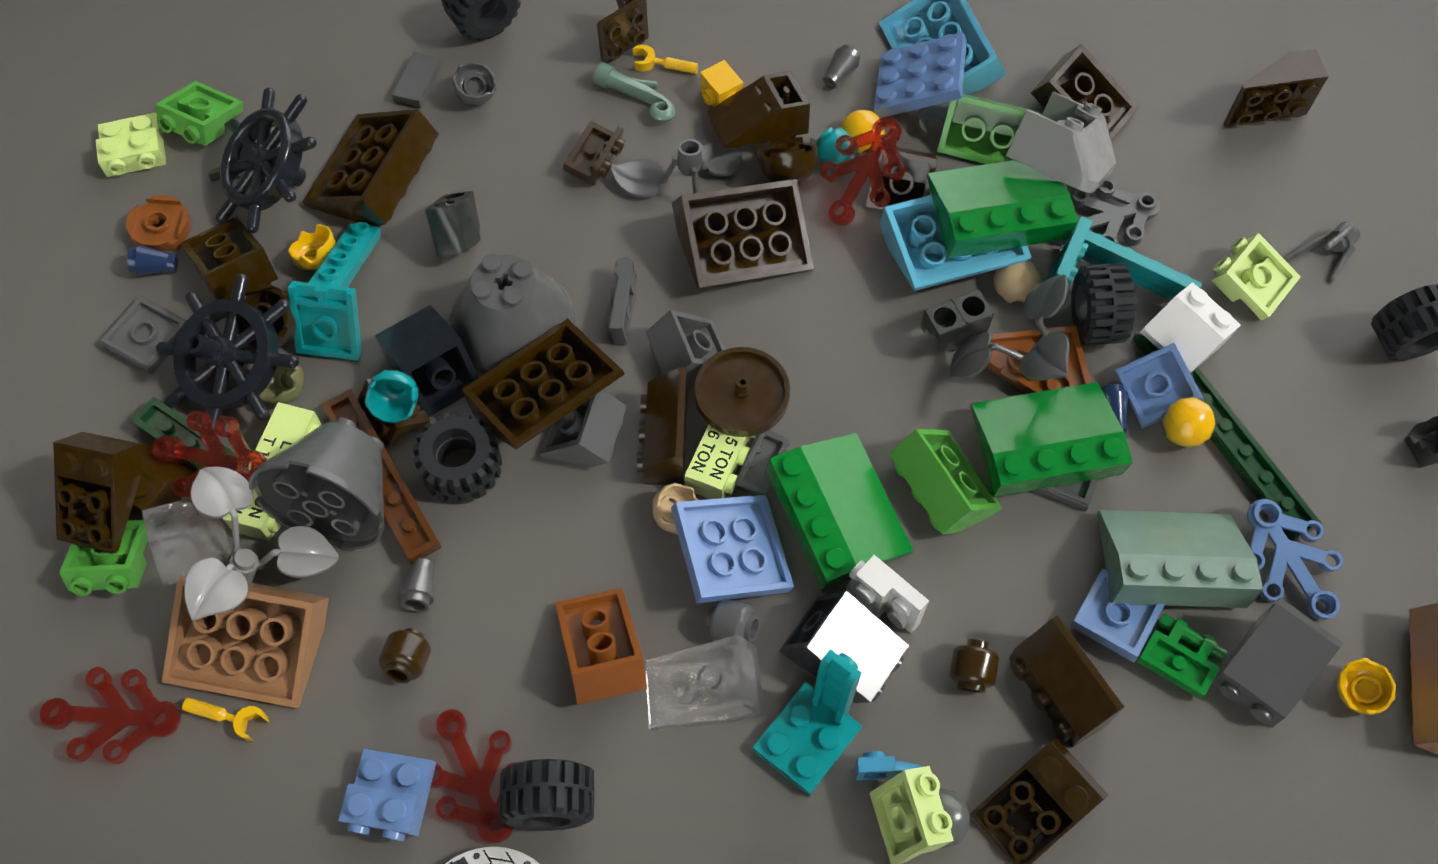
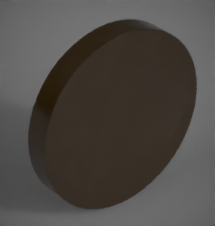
M750 347L725 349L710 357L697 374L695 380V402L697 409L707 424L723 434L735 437L759 435L774 427L782 419L788 408L790 383L787 373L774 357L764 351Z

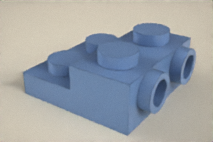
M363 749L354 784L348 783L338 821L348 824L347 831L352 833L369 835L370 829L382 830V838L404 842L405 835L418 837L437 762L429 759Z

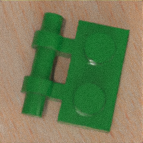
M1163 613L1157 625L1168 631V635L1166 636L1155 629L1136 662L1201 700L1206 695L1220 668L1207 660V658L1211 656L1221 662L1228 650L1216 644L1217 640L1208 634L1202 636L1187 627L1188 623L1179 617L1175 620ZM1182 639L1197 648L1196 653L1181 645L1178 641Z

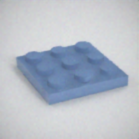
M964 32L947 34L941 38L925 42L921 41L914 45L899 49L894 48L881 53L874 104L876 115L879 118L962 99L967 42Z
M767 495L675 502L671 507L696 603L788 593L794 588Z

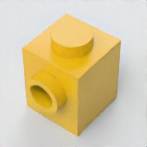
M725 60L700 72V91L705 102L713 107L743 89L744 82Z

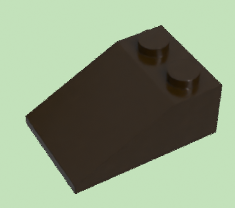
M1082 44L1062 56L1031 92L1033 97L1044 108L1053 91L1080 104L1085 105L1087 102L1102 109L1101 114L1105 116L1111 140L1139 108Z
M237 216L181 242L183 249L216 300L231 299L235 277L240 273L248 277L247 290L257 284H271V282L279 279L264 248L248 232Z

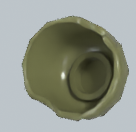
M299 364L295 368L277 366L271 382L259 395L264 403L277 404L278 402L288 404L294 401L299 396L304 384V372L301 365Z

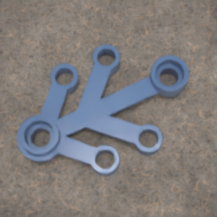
M1260 499L1255 501L1248 508L1247 520L1254 529L1250 548L1258 561L1259 570L1265 565L1263 550L1268 536L1275 546L1268 580L1262 585L1261 598L1268 603H1273L1283 597L1284 588L1282 584L1286 567L1288 566L1308 598L1307 610L1309 614L1318 620H1327L1334 617L1340 609V602L1337 596L1330 591L1320 590L1301 559L1319 564L1320 568L1325 572H1334L1343 565L1342 555L1335 550L1324 551L1291 541L1282 530L1297 532L1304 541L1313 543L1324 535L1322 524L1315 520L1307 522L1284 515L1281 508L1271 500ZM1259 512H1265L1269 517V521L1263 522L1259 518ZM1307 526H1311L1316 530V537L1308 534ZM1326 556L1334 558L1336 562L1335 567L1327 564ZM1268 586L1276 589V597L1269 596L1267 593ZM1316 601H1320L1325 605L1324 613L1316 609Z

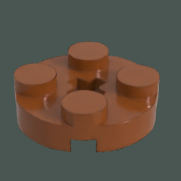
M157 195L147 198L146 201L148 203L140 208L136 205L131 209L126 219V229L136 247L140 244L160 251H177L182 247L181 242L188 236L192 221L186 208L181 205L179 200L172 196ZM160 220H164L165 223L157 228L153 226V224H158Z

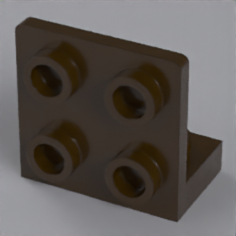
M616 0L618 10L598 21L597 31L602 62L607 64L614 59L620 58L625 52L637 45H641L649 38L646 0Z

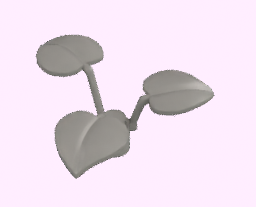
M205 467L199 471L191 488L192 504L200 514L209 518H222L230 513L233 554L227 566L218 559L206 558L198 561L190 568L185 580L184 598L192 621L225 613L238 607L246 598L248 592L247 582L252 583L257 569L263 570L265 564L275 556H278V570L287 576L295 578L320 574L338 562V553L327 539L317 530L306 526L291 527L281 533L278 538L279 549L271 550L261 560L258 559L253 551L241 549L236 510L246 509L252 504L253 491L249 489V482L241 474L224 467Z

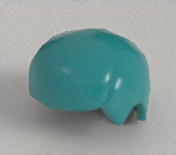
M384 370L371 380L367 389L365 405L374 417L383 422H402L411 417L419 395L418 387L409 375L401 371Z

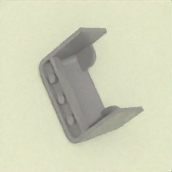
M1054 91L1042 115L1029 109L1026 110L1006 154L1011 159L1087 193H1094L1111 174L1116 164L1106 119L1101 114L1102 109L1092 103L1080 104Z

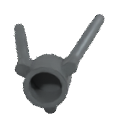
M1341 222L1334 230L1328 229L1323 235L1283 257V259L1288 262L1327 241L1325 245L1326 250L1331 249L1334 252L1343 253L1329 277V281L1334 282L1348 257L1355 251L1353 244L1360 238V231L1351 222Z

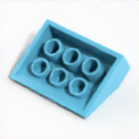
M912 0L879 21L892 49H899L914 45L917 42L941 38L947 34L964 32L967 42L963 94L981 91L1007 75L966 0Z
M932 195L884 207L879 223L891 255L914 291L1027 262L1032 259L1027 246L948 258Z

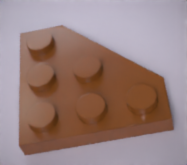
M1076 325L1046 328L1048 334L1059 331L1064 333L1069 339V376L1048 380L1029 379L1020 371L1021 360L997 350L991 351L992 356L987 365V369L1026 394L1092 383ZM1039 329L990 334L992 336L991 343H997L1023 355H1026L1032 346L1043 337Z

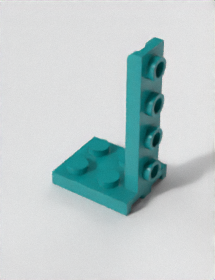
M1083 216L1080 217L1075 230H1073L1065 245L1061 246L1047 277L1049 279L1064 274L1067 276L1068 285L1070 286L1078 271V268L1075 266L1078 261L1080 262L1083 259L1094 265L1122 263L1127 267L1134 284L1170 301L1191 283H1194L1199 288L1202 285L1201 282L1192 279L1186 274L1177 272L1159 261L1145 257L1129 247H1124L1105 238L1101 234L1090 231L1089 229L1093 221Z
M364 222L350 223L308 283L292 281L288 286L290 308L296 322V333L294 336L296 353L357 361L361 357L362 347L356 288L348 287L380 240L381 231L379 226H370Z
M831 648L820 662L815 688L805 682L752 748L755 754L809 797L862 729V725L848 715L862 672L858 670V664L850 656L842 652L838 655Z

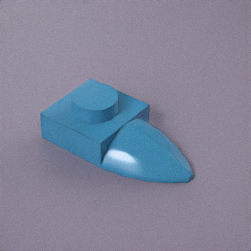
M870 751L863 753V757L857 758L854 766L855 780L891 779L904 770L923 766L895 760V756H885V753L881 751Z

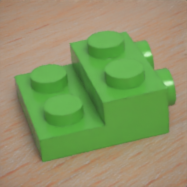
M197 81L155 104L157 123L164 132L170 133L173 131L182 135L190 144L197 142L204 146L224 135V123L244 112L243 101Z
M128 521L119 551L116 553L71 543L59 572L68 592L72 591L79 596L89 595L92 590H108L114 594H122L127 588H138L147 564L143 552L152 530L149 521Z

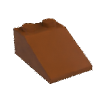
M622 588L555 602L577 705L648 689L643 655Z

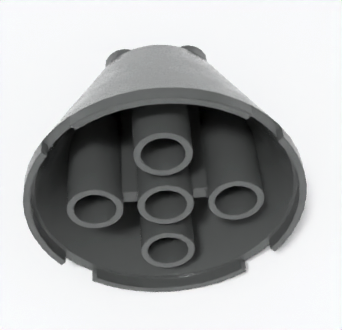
M488 254L474 270L455 300L450 314V327L461 338L473 366L487 373L567 318L575 325V313L567 291L553 277L536 268L529 261L517 256Z
M340 417L337 418L336 422H327L320 425L256 467L249 479V489L252 491L255 489L259 496L256 501L257 504L271 518L287 529L296 526H306L317 530L326 539L342 542V549L368 548L380 540L385 527L382 450L384 444L379 439L357 429L353 421Z

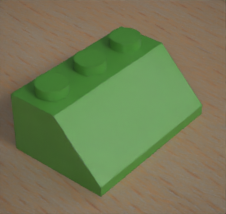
M962 93V99L950 101L937 152L984 164L1014 160L1007 157L1006 154L1027 109Z
M915 429L888 453L894 461L895 470L906 479L912 488L913 497L924 506L930 515L931 524L942 534L960 533L1002 509L996 497H993V493L949 430Z

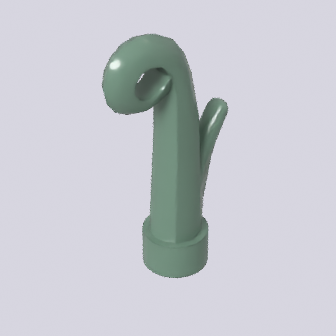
M601 62L596 68L593 77L594 84L605 89H614L651 104L649 113L657 121L666 122L675 116V107L672 102L654 90L658 86L656 81L642 80L615 71V67Z

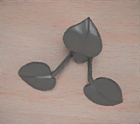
M685 139L678 144V156H672V162L665 175L660 164L648 159L611 165V172L617 185L624 192L635 197L645 198L659 193L660 183L663 184L668 181L677 165L682 174L692 176L694 194L699 193L697 172L700 169H707L714 176L732 175L742 165L741 146L724 149L720 140L701 145L695 139Z
M1063 274L1049 278L1037 285L1027 295L1023 304V314L1028 319L1036 318L1035 323L1043 337L1032 346L1026 355L997 343H991L992 336L988 332L976 333L967 338L955 352L950 366V377L968 379L978 375L990 362L991 351L994 350L1021 360L1020 371L1029 379L1048 380L1069 376L1068 355L1070 347L1068 337L1059 331L1048 334L1043 325V318L1053 317L1064 304L1068 290L1067 276Z

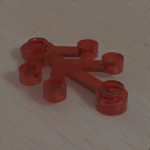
M882 117L874 123L871 131L852 138L848 135L840 136L836 140L835 147L844 156L851 155L857 148L872 145L866 154L838 164L826 162L822 165L820 174L828 182H834L840 176L856 171L841 199L834 201L829 207V217L837 225L846 226L853 221L855 210L852 204L868 176L872 188L869 195L870 201L877 207H884L889 203L890 195L885 190L878 158L883 150L888 161L885 166L886 175L894 181L904 177L905 167L900 162L896 146L902 129L895 118ZM890 127L886 135H881L884 128ZM849 141V147L842 150V144ZM894 166H899L900 169L898 173L892 175V168ZM830 168H834V173L831 176H827V171ZM884 193V198L877 202L875 199L877 194ZM839 207H844L843 213L836 215V210Z
M201 411L189 413L186 423L190 430L198 431L208 450L185 446L179 437L168 435L159 437L152 445V452L159 461L174 463L184 459L205 464L189 478L180 477L175 480L173 491L176 496L191 498L192 485L199 471L205 467H224L234 470L249 482L255 468L267 460L260 451L249 449L239 431V423L235 418L225 416L218 418L214 431L209 414ZM200 416L201 422H200V425L198 426V425H197V419H198V417ZM228 422V423H229V429H228V431L226 432V431H225V425H226V423ZM217 435L228 438L236 456L226 453ZM185 483H187V490H186V492H184V484H185Z
M102 667L92 668L87 673L85 680L88 686L101 694L110 708L72 706L62 698H53L45 702L40 710L41 721L54 730L64 729L71 722L104 724L85 739L77 737L68 743L66 753L77 762L88 760L94 750L128 725L140 726L123 741L111 740L103 747L102 754L107 761L112 764H121L128 758L129 753L152 736L157 738L167 737L178 729L181 722V713L178 707L168 701L159 702L147 686L146 676L137 669L126 671L121 678V685L130 693L136 694L145 710H131L113 685L111 674ZM100 674H104L103 680L98 684H94L95 678ZM135 676H139L138 683L134 686H129L130 680ZM58 706V713L50 717L51 711ZM165 713V720L160 724H156L157 717ZM84 744V751L80 755H75L76 748ZM120 746V754L112 758V750Z
M446 710L439 715L436 728L443 739L451 741L466 777L444 771L441 766L436 764L435 770L440 772V776L431 783L430 788L442 786L476 797L481 811L459 805L454 798L445 796L438 800L435 807L436 813L444 821L456 819L477 826L479 835L486 842L493 844L501 843L510 837L514 827L503 823L498 831L490 830V823L494 819H499V796L495 803L489 790L503 755L512 748V740L505 731L499 730L494 732L489 738L490 748L480 771L465 737L468 727L465 717L458 710ZM450 723H459V729L456 732H447V727ZM500 737L507 739V743L503 748H496L494 746L496 739ZM517 762L510 763V764H508L506 767H508V766H510V765H513V764H515V763H517ZM453 803L454 809L452 813L448 815L442 814L441 809L443 805Z

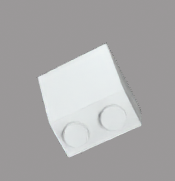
M1191 283L1177 294L1142 329L1141 333L1158 349L1175 343L1189 372L1192 373L1221 348L1241 325L1232 318L1230 313L1214 302L1205 291Z

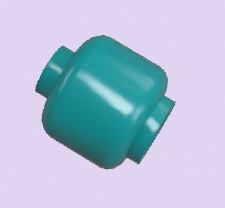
M830 127L816 140L818 159L830 171L836 172L842 168L846 172L857 162L858 158L855 154L859 149V145L843 128L834 130Z

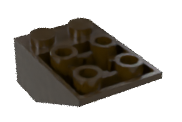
M1317 50L1288 53L1243 84L1223 123L1224 126H1242L1253 122H1269L1281 118H1297L1307 115L1329 77Z
M788 71L762 76L707 111V116L724 149L738 148L743 145L759 142L765 143L770 140L808 134L810 102L792 72Z
M80 432L54 441L57 540L112 553L118 552L141 479V443L87 432Z
M1055 738L1047 743L974 809L970 815L1012 864H1032L1099 805L1108 794L1066 747Z

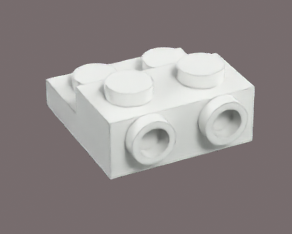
M875 555L867 563L860 561L850 572L849 577L851 581L846 586V589L877 618L885 611L893 625L899 629L905 628L908 632L912 633L920 624L929 600Z

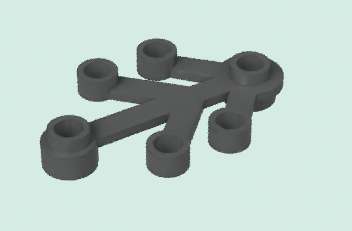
M1108 178L1096 189L1097 196L1102 199L1111 198L1126 205L1118 207L1092 198L1087 192L1076 188L1072 190L1070 196L1074 207H1083L1099 213L1086 217L1093 221L1090 229L1108 224L1103 236L1116 243V237L1123 219L1134 216L1133 223L1126 229L1123 238L1128 245H1139L1145 234L1143 228L1146 220L1157 216L1161 209L1160 199L1153 193L1139 192L1134 195L1117 189L1115 182ZM1075 196H1081L1083 199H1078ZM1130 233L1136 234L1138 237H1133ZM1067 239L1053 242L1062 246L1065 245Z

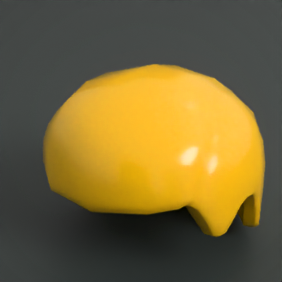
M854 111L845 117L840 124V128H843L858 143L859 149L857 152L859 154H862L866 149L878 151L879 145L885 142L883 122L872 111Z
M317 224L314 233L301 231L298 240L292 243L288 249V253L293 264L298 268L318 270L336 245V242L329 227Z
M1194 397L1177 400L1170 405L1167 414H1165L1162 420L1166 432L1165 437L1174 444L1183 447L1199 446L1211 437L1215 427V418L1210 406Z
M1360 658L1348 662L1339 672L1336 689L1339 698L1348 708L1360 714L1374 715L1385 711L1394 701L1396 684L1385 666L1371 661L1369 658Z

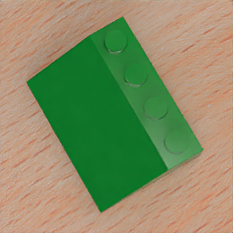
M1016 160L927 173L926 176L948 258L1066 240L1078 224L1070 193L1063 182Z
M1098 382L976 402L970 405L993 497L1123 475L1133 463L1124 430Z
M857 433L803 445L769 459L766 469L767 474L821 591L851 579L849 574L860 561L867 563L873 555L887 564L914 552Z

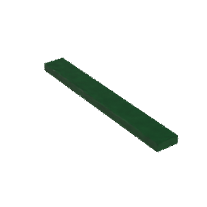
M1141 331L1135 333L1133 340L1145 355L1159 350ZM1197 367L1191 375L1204 398V402L1210 406L1215 418V427L1210 439L1258 500L1268 499L1275 502L1281 508L1284 515L1307 522L1315 520L1321 523ZM1307 526L1308 533L1315 530L1313 527ZM1282 529L1289 540L1295 541L1300 538L1299 533Z

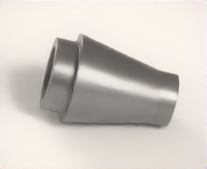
M842 45L841 48H837L826 74L822 78L823 82L830 88H837L847 76L859 67V53L849 45Z
M424 558L414 560L413 567L399 593L401 606L404 609L412 612H425L428 610L429 605L434 602V563Z

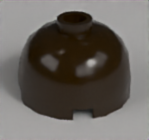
M803 137L782 138L770 141V148L763 150L762 144L757 149L761 170L772 182L797 179L799 187L801 185L800 181L812 175L818 162L817 141L814 138H810V143H803Z
M257 284L246 291L247 297L244 299L245 303L265 313L279 300L286 299L289 301V293L271 284ZM291 308L273 323L278 336L279 347L290 343L296 333V322ZM243 316L240 319L238 335L251 325ZM256 338L250 343V345L257 347Z

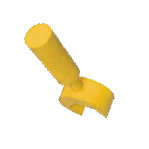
M637 45L633 48V56L643 55L645 57L644 61L634 62V69L637 71H649L655 64H660L666 69L697 74L698 63L670 57L665 59L655 58L654 49L648 45Z
M189 697L185 699L182 705V711L218 722L224 720L233 722L234 731L246 741H254L245 734L248 721L262 717L269 723L268 716L256 706L242 708L236 715L228 713L225 708Z

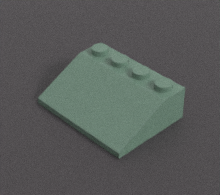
M1098 510L1097 512L1105 567L1109 577L1110 598L1112 602H1116L1115 604L1153 605L1156 603L1167 606L1248 608L1263 591L1257 559L1231 514Z

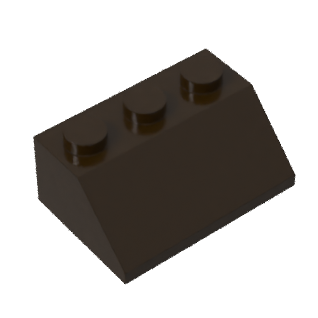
M678 367L649 381L647 384V394H641L640 412L641 414H646L645 423H639V443H644V453L638 452L637 472H643L644 484L669 485L672 483L684 485L687 378L686 367Z
M1058 615L1019 644L1009 657L1011 661L1010 667L1014 675L1019 680L1025 681L1032 691L1031 697L1040 710L1047 712L1053 721L1052 726L1055 733L1062 741H1067L1071 748L1105 728L1124 709V705Z

